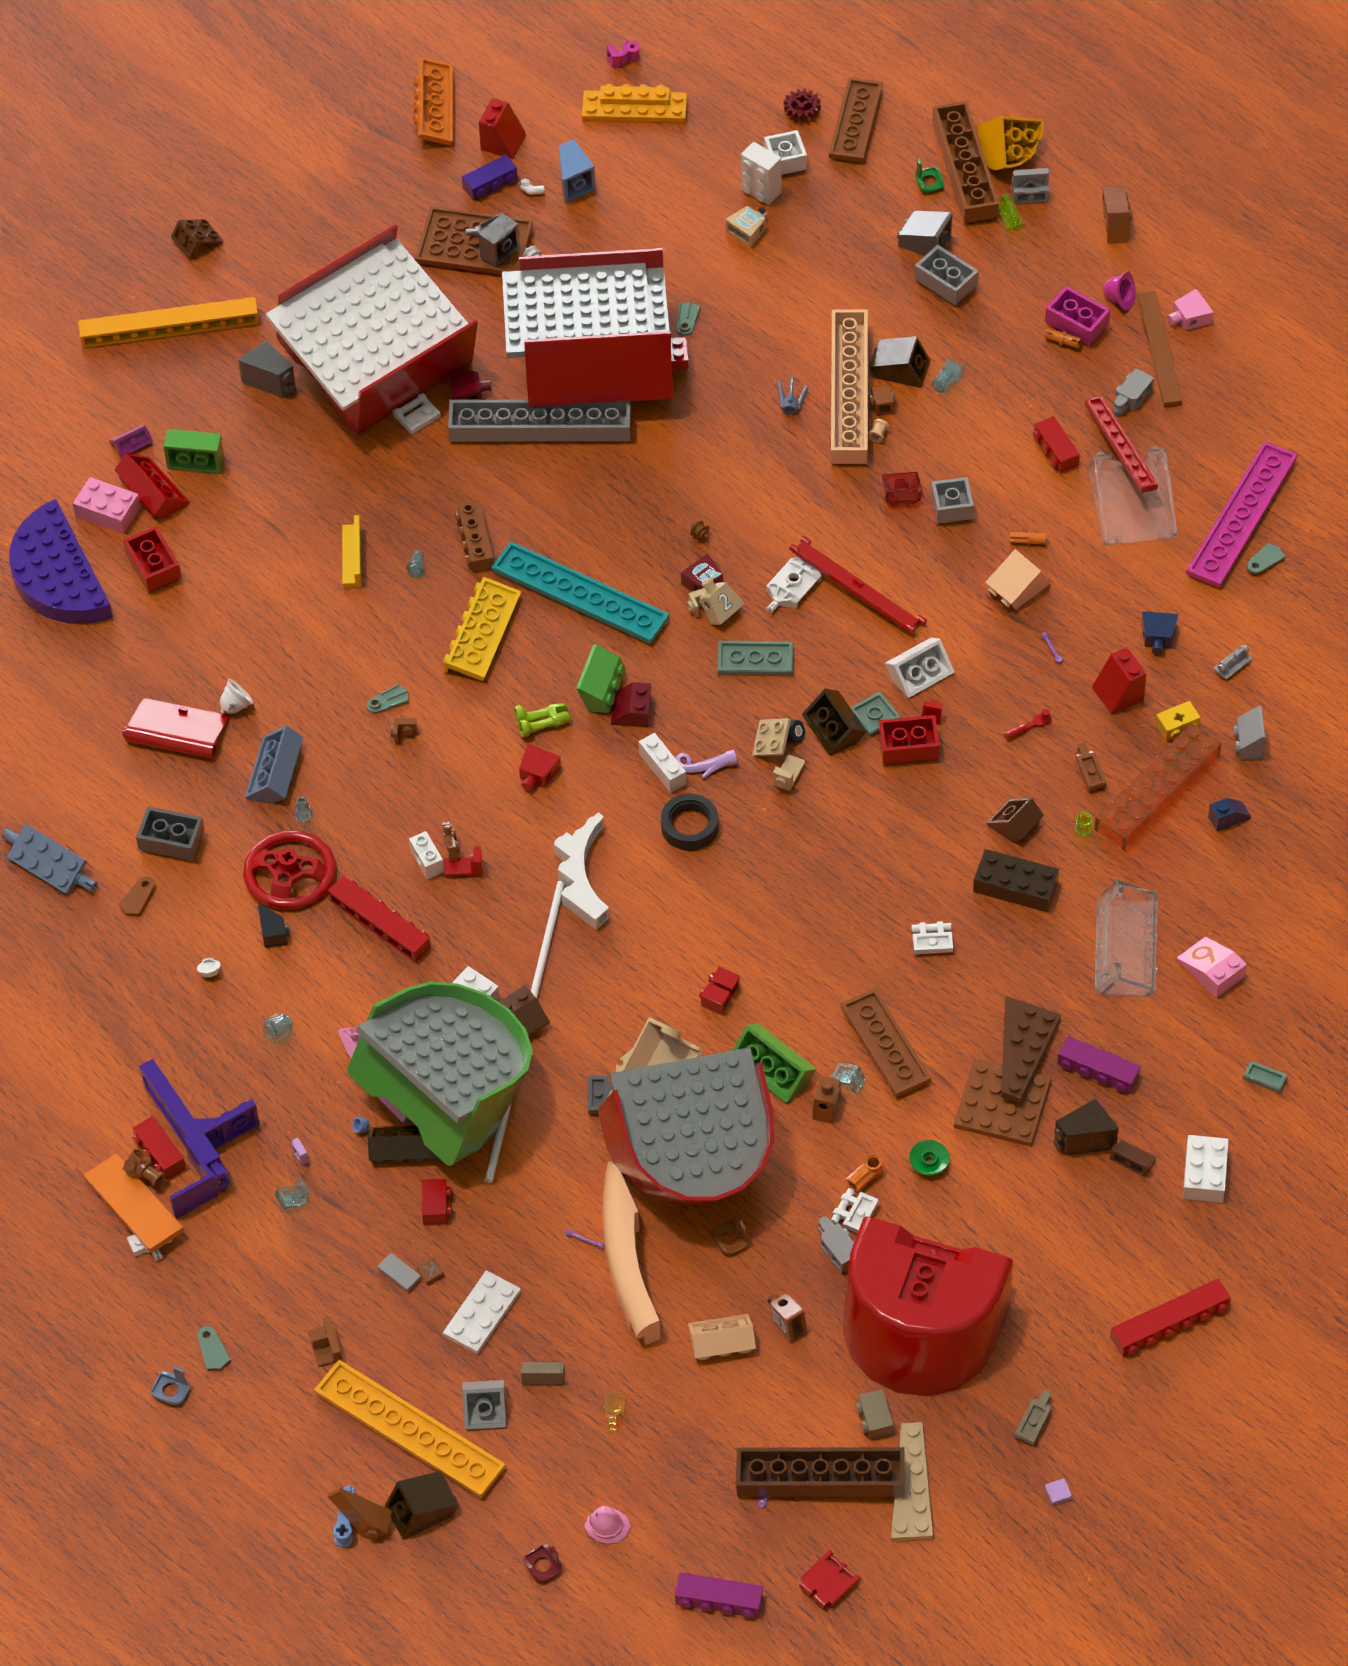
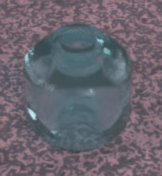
M281 1012L270 1016L264 1021L263 1032L265 1036L273 1041H279L290 1035L293 1025L292 1019Z

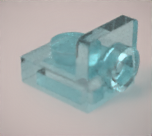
M839 1063L830 1077L840 1080V1084L849 1085L852 1091L856 1093L865 1081V1076L859 1066Z

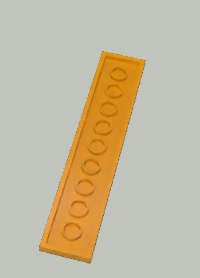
M341 1360L335 1363L314 1389V1393L436 1471H440L441 1474L481 1499L506 1468L505 1463Z

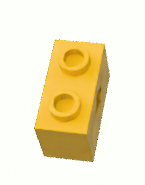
M1188 701L1156 714L1155 726L1167 742L1172 739H1178L1186 733L1195 732L1199 729L1201 717L1191 702Z

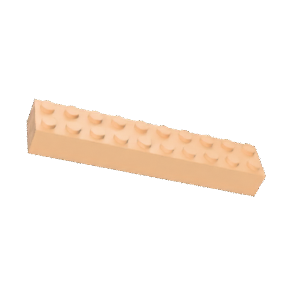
M832 310L831 464H867L868 310Z

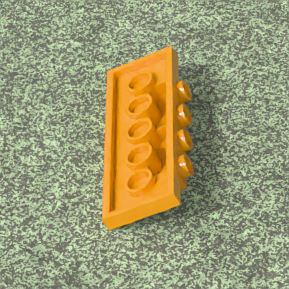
M606 84L601 86L600 91L584 90L582 121L685 123L687 93L670 92V87L664 85L649 87L642 84L639 87H632L629 84H624L623 86Z

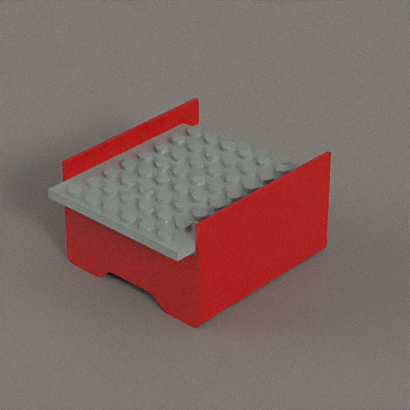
M663 248L519 257L520 271L502 272L507 358L525 357L529 408L673 399L672 370L689 368L686 338L671 339L669 331Z

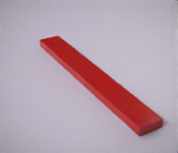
M1098 396L1085 400V406L1140 493L1158 490V483L1104 398Z

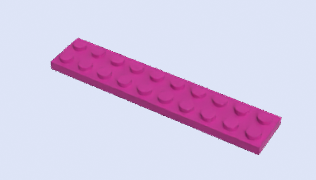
M1266 441L1263 442L1189 565L1186 575L1218 588L1222 586L1297 459L1296 453Z

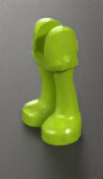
M565 703L551 704L548 707L533 712H526L521 705L514 706L515 719L522 738L541 729L552 726L558 727L571 721V715L568 713V707ZM542 718H547L541 721L533 722Z

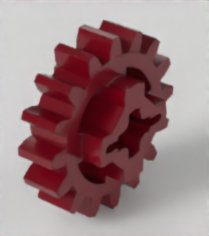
M804 88L803 91L797 89L796 93L791 91L790 95H786L784 100V112H787V117L792 116V120L798 118L799 122L802 119L808 121L809 117L814 119V115L818 116L819 111H821V99L818 98L817 93L813 94L812 90L806 92Z

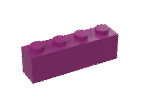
M1067 1036L1058 1053L1057 1065H1060L1063 1069L1072 1070L1083 1077H1089L1102 1085L1111 1086L1119 1092L1128 1094L1131 1093L1140 1076V1065Z
M679 1572L675 1604L683 1608H700L706 1612L713 1610L725 1615L737 1614L749 1619L753 1617L759 1618L763 1599V1586Z

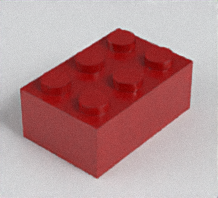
M157 526L123 540L125 554L148 592L182 578L180 565Z
M935 715L879 720L878 735L883 764L939 759L940 743Z

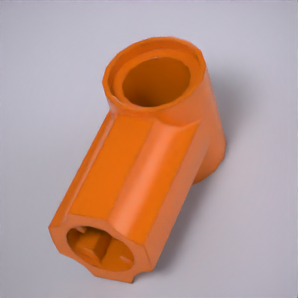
M874 1153L867 1155L864 1163L846 1179V1182L855 1192H860L869 1182L882 1175V1158ZM873 1164L878 1165L875 1168L870 1167Z

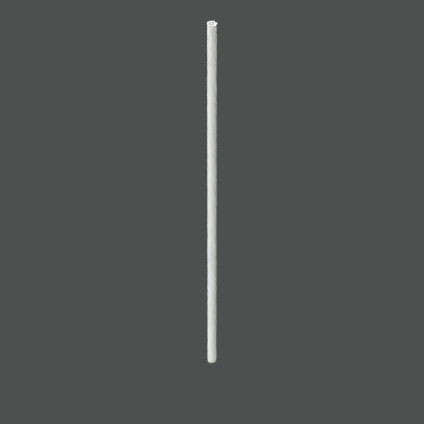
M558 881L531 988V992L536 999L565 885L562 881ZM511 1104L497 1128L485 1177L487 1183L493 1182Z

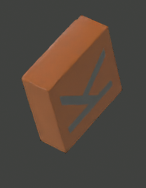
M434 1257L416 1266L417 1271L427 1285L445 1276L444 1271Z

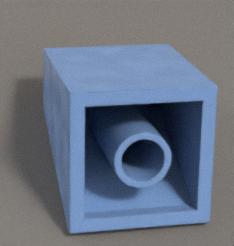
M574 139L560 145L559 161L563 200L567 203L596 190L595 166Z

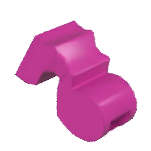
M625 41L622 51L616 50L613 45H607L606 56L612 68H620L622 64H627V61L633 62L638 60L640 57V45L636 41Z

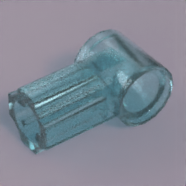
M948 358L944 362L940 373L933 379L932 386L939 393L945 392L955 380L961 379L965 366Z

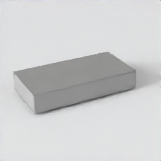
M392 1253L377 1266L381 1273L407 1293L421 1280L420 1274Z

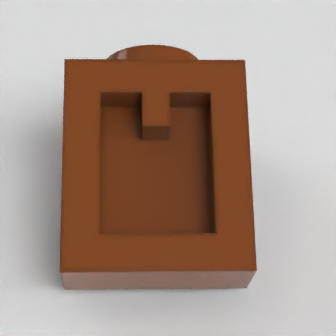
M394 718V726H390V736L394 737L395 744H399V735L410 736L418 734L417 718Z

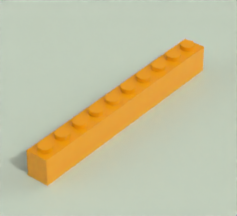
M255 297L78 321L82 348L259 325Z

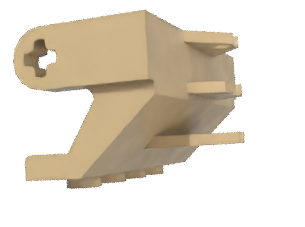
M649 1017L634 1047L620 1058L623 1064L622 1066H616V1072L701 1057L704 1049L680 1038L681 1032Z

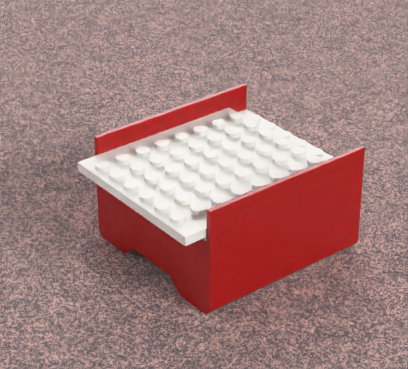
M396 224L280 293L278 306L267 312L265 316L276 329V337L282 347L297 364L305 367L328 395L336 412L354 434L362 432L391 414L396 408H400L417 398V395L425 393L450 377V371H460L473 363L478 321L475 319L468 324L399 242L397 239L398 226Z

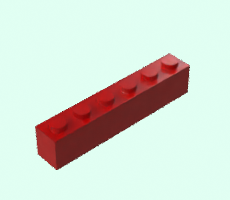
M342 876L328 889L329 901L414 963L431 948L430 937L425 931L418 930L411 921H406L397 911L389 909L382 900L375 899L368 890L360 888L354 880Z
M1217 1278L1112 1327L1110 1338L1122 1357L1128 1354L1133 1355L1139 1349L1145 1346L1150 1347L1162 1338H1169L1181 1329L1186 1330L1198 1321L1203 1322L1213 1314L1225 1312L1230 1307L1231 1297L1220 1279Z

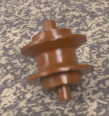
M702 520L691 524L690 535H696L697 541L709 537L710 527L708 525L704 526Z

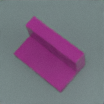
M139 425L108 440L110 444H114L119 457H123L125 453L129 454L153 442L146 425Z

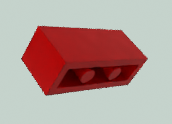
M1054 416L1035 423L1033 437L1036 442L1040 443L1043 453L1048 455L1052 466L1056 467L1059 473L1079 466L1080 454Z
M153 1116L133 1127L134 1136H132L134 1143L137 1147L141 1146L143 1151L151 1157L155 1169L165 1173V1180L186 1168L184 1157Z

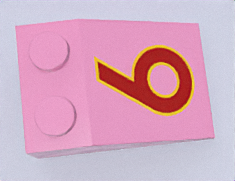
M1204 937L1177 957V961L1216 998L1242 980L1246 975L1247 964L1234 951L1207 937Z

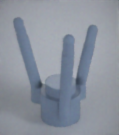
M792 375L789 395L784 399L781 381L778 380L780 409H783V412L787 414L796 413L800 410L808 386L804 387L797 401L796 397L793 396L794 375Z

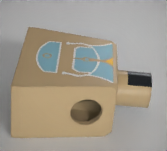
M746 206L725 219L726 232L751 248L766 229L765 217L768 213L763 207L755 211Z

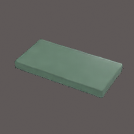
M718 641L717 675L792 676L793 642Z

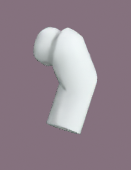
M529 179L521 180V190L527 194H544V185L532 186Z

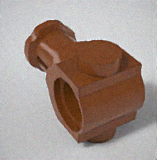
M137 1149L132 1151L122 1168L133 1177H144L154 1188L161 1183L165 1176L163 1171L159 1172L152 1166L153 1163L149 1155Z

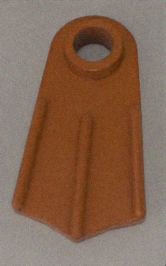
M147 876L140 878L118 904L126 915H140L155 886L153 879Z

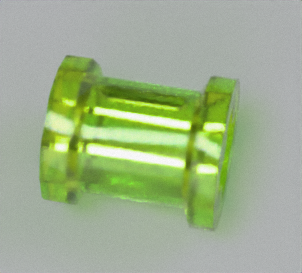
M1081 811L1075 817V832L1080 836L1089 835L1092 831L1091 823L1093 817L1090 813Z

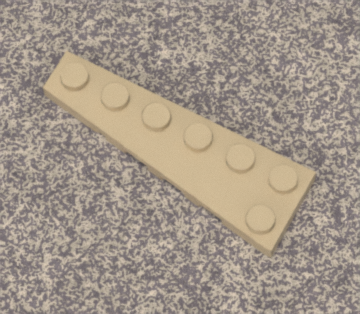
M922 1422L902 1423L899 1447L905 1448V1496H895L891 1542L933 1539L923 1424Z

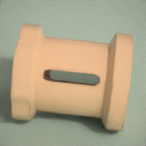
M875 419L873 428L868 433V438L872 442L881 443L884 439L885 431L889 428V424L882 419Z

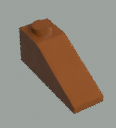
M342 1488L328 1493V1498L359 1532L366 1534L371 1539H377L388 1533L392 1510Z

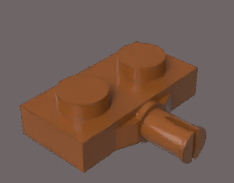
M450 821L442 822L449 861H457V853H460L458 841H454L457 840L455 828L451 829Z

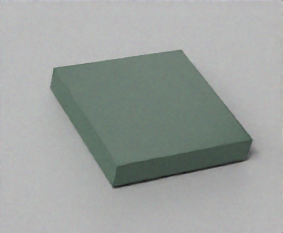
M881 692L850 707L867 731L866 734L869 738L878 734L879 720L901 718Z

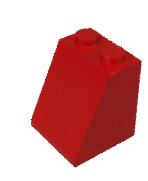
M492 98L479 120L481 150L499 156L507 155L510 159H513L526 136V132L510 104L506 101Z
M1128 647L1109 656L1092 689L1110 714L1113 715L1144 700L1147 674Z

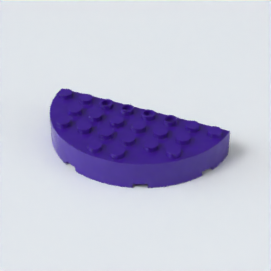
M55 499L42 505L21 523L11 542L9 563L17 592L28 606H32L39 614L56 621L78 624V621L95 623L113 618L110 603L57 500Z

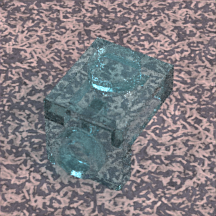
M298 1179L295 1186L277 1189L275 1192V1196L283 1210L304 1206L310 1195L309 1189L302 1179Z

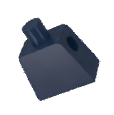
M1142 611L1141 626L1144 645L1152 647L1154 654H1162L1163 648H1171L1177 628L1178 614Z

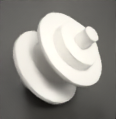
M531 246L525 249L523 257L542 256V252L538 251L536 246Z

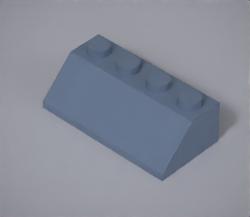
M286 725L263 736L244 797L245 799L274 804L286 798L289 784L293 778V770L297 764V757L302 748V735Z

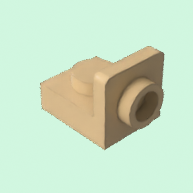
M705 588L688 593L689 601L686 602L689 612H693L695 617L699 616V607H702L700 597L707 592Z

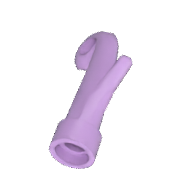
M734 750L726 751L725 754L691 764V757L686 753L678 754L675 758L688 773L706 771L702 775L703 779L722 767L738 764ZM682 759L687 760L685 765L680 762Z

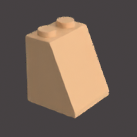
M1015 549L985 583L989 586L988 591L995 597L999 595L1002 598L1001 602L1006 607L1012 606L1017 610L1046 588L1050 581L1041 570Z

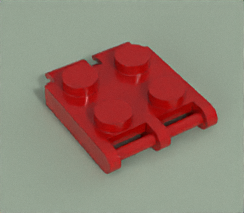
M831 1550L801 1576L802 1582L799 1584V1588L808 1596L816 1593L813 1596V1600L823 1609L828 1605L833 1607L861 1579L858 1574L855 1575L847 1568V1564L841 1563L835 1558ZM829 1559L834 1561L839 1567H836ZM843 1571H845L853 1579H850L847 1575L843 1573Z

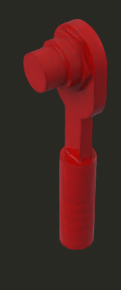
M1043 709L1042 713L1034 716L1033 721L1005 732V739L1013 738L1034 726L1041 727L1050 723L1052 719L1050 711Z

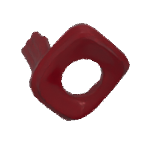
M543 1544L524 1556L526 1568L535 1580L540 1583L551 1580L562 1570L559 1554L554 1546L550 1547L547 1544ZM540 1558H546L550 1561L551 1566L547 1571L540 1572L535 1569V1562Z

